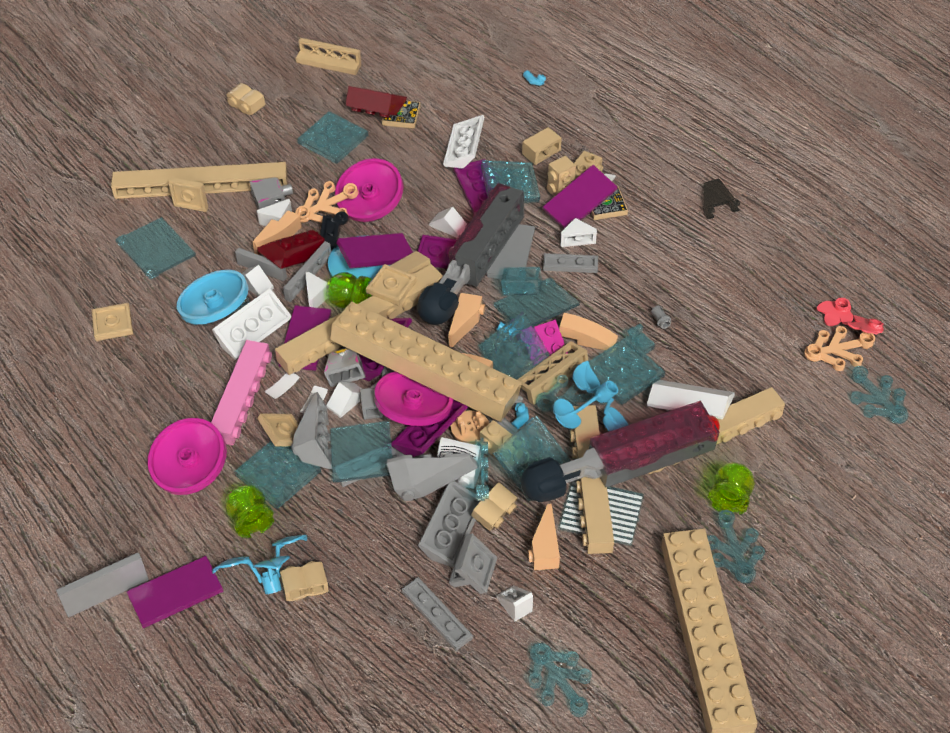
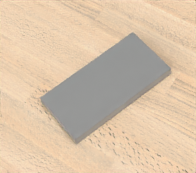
M518 225L487 272L488 278L523 282L534 238L535 226Z
M135 553L65 585L56 591L69 618L149 579L139 553Z

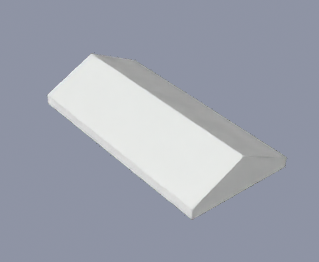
M484 115L453 125L443 162L445 167L464 168L475 158L485 118Z
M269 288L213 328L212 331L220 346L236 360L239 358L246 340L262 341L288 322L292 316Z
M659 380L652 385L647 406L678 412L686 409L699 410L707 415H713L717 419H723L735 396V392Z

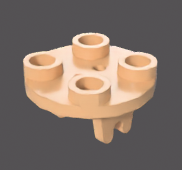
M464 411L451 424V433L460 442L469 444L479 443L480 431L489 424V420L480 411Z

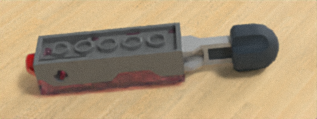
M497 183L495 188L491 189L488 198L482 202L481 208L478 212L474 213L473 219L466 225L464 232L458 236L454 246L450 247L448 251L450 264L445 275L439 283L427 286L420 295L417 311L423 321L430 325L445 323L458 308L457 294L463 285L470 284L476 287L479 285L524 218L523 190Z
M700 400L590 438L589 450H586L581 458L560 465L558 461L548 457L529 465L521 477L523 492L531 500L547 502L564 496L567 490L566 483L583 477L592 479L600 477L604 486L610 487L715 450L720 433L719 421L715 416L709 415Z

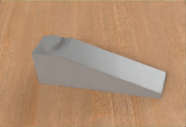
M318 392L314 393L294 434L292 450L304 463L332 469L334 455L333 450L329 449L328 442L331 441V435L327 429V425H329L327 406Z
M470 453L444 454L443 457L438 458L432 457L431 454L424 455V458H413L412 455H404L387 459V466L394 490L404 501L422 498L479 468V464Z

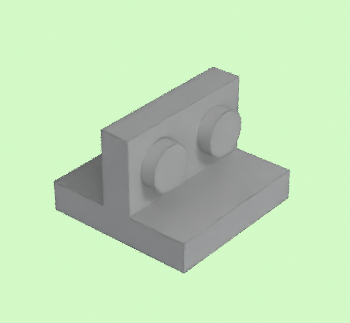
M466 535L463 545L459 550L449 584L453 587L471 585L480 594L487 593L497 556L475 535Z

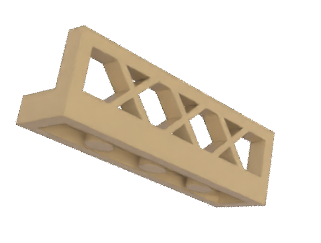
M304 38L299 39L300 51L296 56V63L356 75L361 67L360 50ZM304 44L309 45L312 49H305ZM318 48H323L326 53L321 52ZM333 51H338L341 56L336 55ZM348 54L356 55V59L351 58Z
M570 341L517 379L522 382L521 389L527 392L528 401L533 405L573 377L575 368L581 363L589 361L587 350ZM571 349L575 350L574 353L566 354ZM555 360H562L560 363L552 364ZM541 370H549L546 373L538 374ZM528 380H534V382H532L529 385L525 383Z

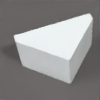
M290 199L256 210L259 224L267 226L272 219L279 221L288 210L292 212Z
M454 207L437 213L429 223L430 227L458 239L468 229V224Z
M575 218L561 232L560 246L596 244L597 230Z
M259 265L248 268L241 273L248 283L249 291L256 296L261 295L269 288L271 290L274 289V286Z
M305 272L309 307L318 308L330 296L329 283L310 272Z
M339 382L326 405L327 408L341 418L361 401L360 389L362 388L355 383Z
M513 585L496 595L497 600L514 622L532 612V592Z

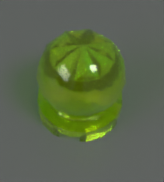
M340 272L329 279L326 285V296L331 304L340 309H345L351 302L358 304L372 296L366 293V287L369 285L371 278L366 276L357 278L348 272Z
M736 462L725 464L716 472L714 485L711 486L707 498L713 502L712 507L717 511L728 515L731 512H739V515L747 511L750 502L749 497L755 487V478L744 464Z
M249 484L238 485L229 492L225 500L226 513L233 521V526L238 536L251 538L250 534L258 531L262 534L271 527L274 522V513L271 507L266 504L264 494L258 488Z

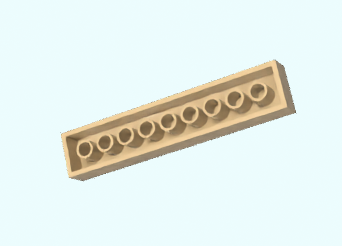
M351 302L332 323L330 340L445 396L453 398L474 410L480 411L499 422L504 419L518 399L521 381L354 302Z
M696 529L664 533L661 548L707 733H755L758 723L706 530Z

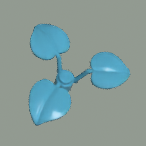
M589 361L578 365L573 372L575 384L579 389L587 390L588 393H593L595 396L576 410H574L573 405L565 399L556 400L553 404V413L558 422L568 429L577 428L581 424V419L577 413L597 400L600 403L607 402L604 409L603 423L612 435L620 437L634 432L620 412L610 407L614 401L612 397L618 393L617 385L612 381H606L600 385L597 376L590 367Z
M307 535L288 536L274 542L272 546H276V557L270 560L261 561L253 565L249 556L235 557L222 562L212 572L214 574L220 568L248 564L258 578V582L263 584L265 594L282 590L279 577H281L279 569L284 562L290 559V556H280V549L284 545L298 540L307 541ZM255 567H263L268 570L262 572L263 576L261 577Z

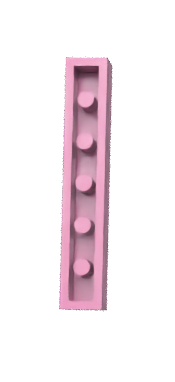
M246 340L211 421L221 432L227 445L233 446L236 438L240 437L241 426L246 422L247 411L254 402V394L259 391L260 380L265 376L267 363L271 362L272 352H270L267 343Z

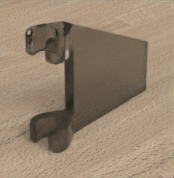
M720 178L704 182L703 211L707 219L714 218V207L729 203L732 212L739 211L740 201L733 197Z

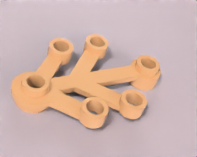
M327 181L324 184L321 196L317 189H310L304 206L298 207L295 213L300 215L301 223H306L309 220L322 223L323 216L315 214L319 211L333 215L343 211L348 215L345 208L332 207V205L346 198H356L359 193L357 186L349 183L344 186V192L328 199L330 193L335 191V185L332 181ZM320 197L318 203L312 206L313 201L317 200Z
M838 326L830 345L822 347L823 343L829 340L830 334L826 330H821L818 333L815 344H810L806 347L804 355L810 361L822 360L832 364L836 371L844 370L846 362L841 358L836 359L827 354H835L850 360L852 366L860 367L863 357L845 350L856 347L868 349L873 346L875 336L873 333L862 332L859 339L840 343L841 339L845 338L847 329L843 326Z

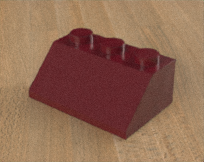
M349 86L345 106L352 107L351 110L358 112L364 109L367 114L375 115V112H379V116L389 118L390 115H397L406 102L407 97Z
M309 230L262 245L257 248V251L280 269L307 261L324 243L325 238L319 235L318 232Z

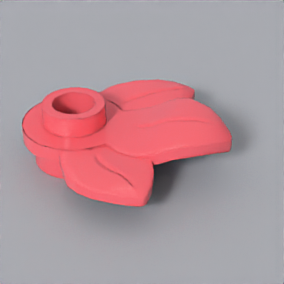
M838 298L834 302L824 301L817 306L816 310L825 314L824 323L828 326H836L840 322L847 325V321H853V314L850 312L851 305L846 298Z
M853 315L856 322L847 321L849 327L865 333L877 335L884 331V323L877 319H867Z

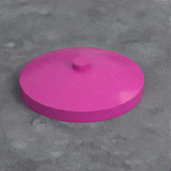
M366 159L349 167L338 180L335 189L336 196L344 192L345 185L349 183L355 184L359 191L357 197L354 199L346 198L338 202L337 205L339 208L347 210L350 219L359 222H369L386 216L397 206L403 194V180L398 169L392 163L383 159Z
M396 371L382 377L375 387L374 401L378 410L387 418L401 424L410 426L435 424L446 418L452 409L453 398L445 396Z
M186 418L174 422L156 437L148 455L149 473L154 482L168 493L188 495L198 492L210 485L220 474L227 455L225 439L221 432L207 420Z

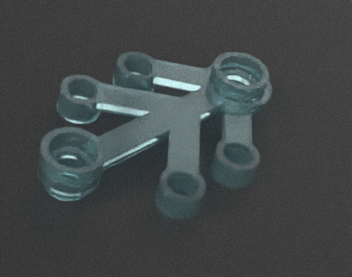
M854 367L851 375L853 381L861 383L872 395L854 391L850 398L853 404L867 402L883 405L886 409L876 408L871 404L866 405L863 410L864 416L872 418L874 415L889 417L896 424L905 423L908 419L907 409L903 406L906 391L901 388H897L894 391L893 398L896 400L894 406L889 400L890 388L893 383L891 376L885 375L881 378V392L867 378L868 370L865 367Z
M559 375L556 384L548 393L544 392L537 396L536 405L542 411L551 410L553 412V404L558 399H565L573 406H580L577 403L587 402L595 394L575 395L579 388L574 382L563 396L555 397L560 389L565 388L568 384V377L566 375ZM563 379L565 380V383L562 384L559 382V380ZM548 399L549 403H544L542 400ZM595 400V401H596L598 404H600V405H606V404H607V402H606V403H605V402L600 403V402H598L597 400Z
M480 437V439L475 440V445L481 446V485H476V501H485V499H489V486L484 485V482H488V457H484V454H488V441H484V438Z
M723 510L719 513L717 522L725 530L730 546L719 541L716 536L710 535L707 538L708 541L715 542V544L709 543L711 550L718 549L735 558L736 564L725 559L721 553L713 554L715 567L723 566L734 572V576L739 582L751 583L756 576L754 567L758 560L764 558L765 549L762 546H755L752 550V556L747 563L745 562L744 554L751 543L757 541L759 533L754 528L748 529L745 538L739 545L733 529L735 515L729 510Z
M544 643L534 645L531 648L530 657L535 664L533 673L529 676V686L537 689L542 685L541 672L544 665L549 673L545 691L541 694L542 704L551 706L554 703V689L557 683L571 702V714L575 717L585 716L588 711L587 700L583 697H578L565 678L577 680L582 684H588L592 677L591 671L587 668L576 671L556 667L553 661L566 663L570 667L576 666L579 662V655L574 651L563 654L553 652ZM542 651L545 652V654L539 655L537 652ZM574 657L576 660L570 661L568 658ZM587 674L589 677L582 678L581 675ZM538 679L539 682L533 683L531 680ZM550 696L552 699L547 701L544 697ZM582 703L583 706L577 707L575 704Z

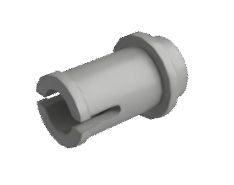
M655 306L651 310L652 315L657 320L658 327L666 329L671 325L670 316L665 314L661 306Z

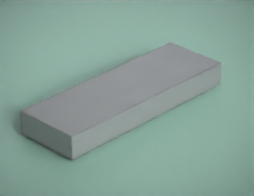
M241 248L235 251L237 264L247 268L259 265L268 276L281 281H285L287 278L286 268L280 269L266 257Z
M544 253L543 271L598 273V256Z

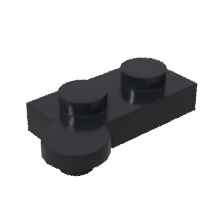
M338 212L335 217L323 215L320 235L325 238L324 241L330 243L331 250L337 247L341 225L346 224L349 220L346 212Z

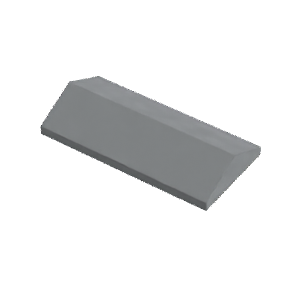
M455 481L447 484L420 539L418 547L432 561L454 567L465 536L470 534L476 521L471 514L483 498Z

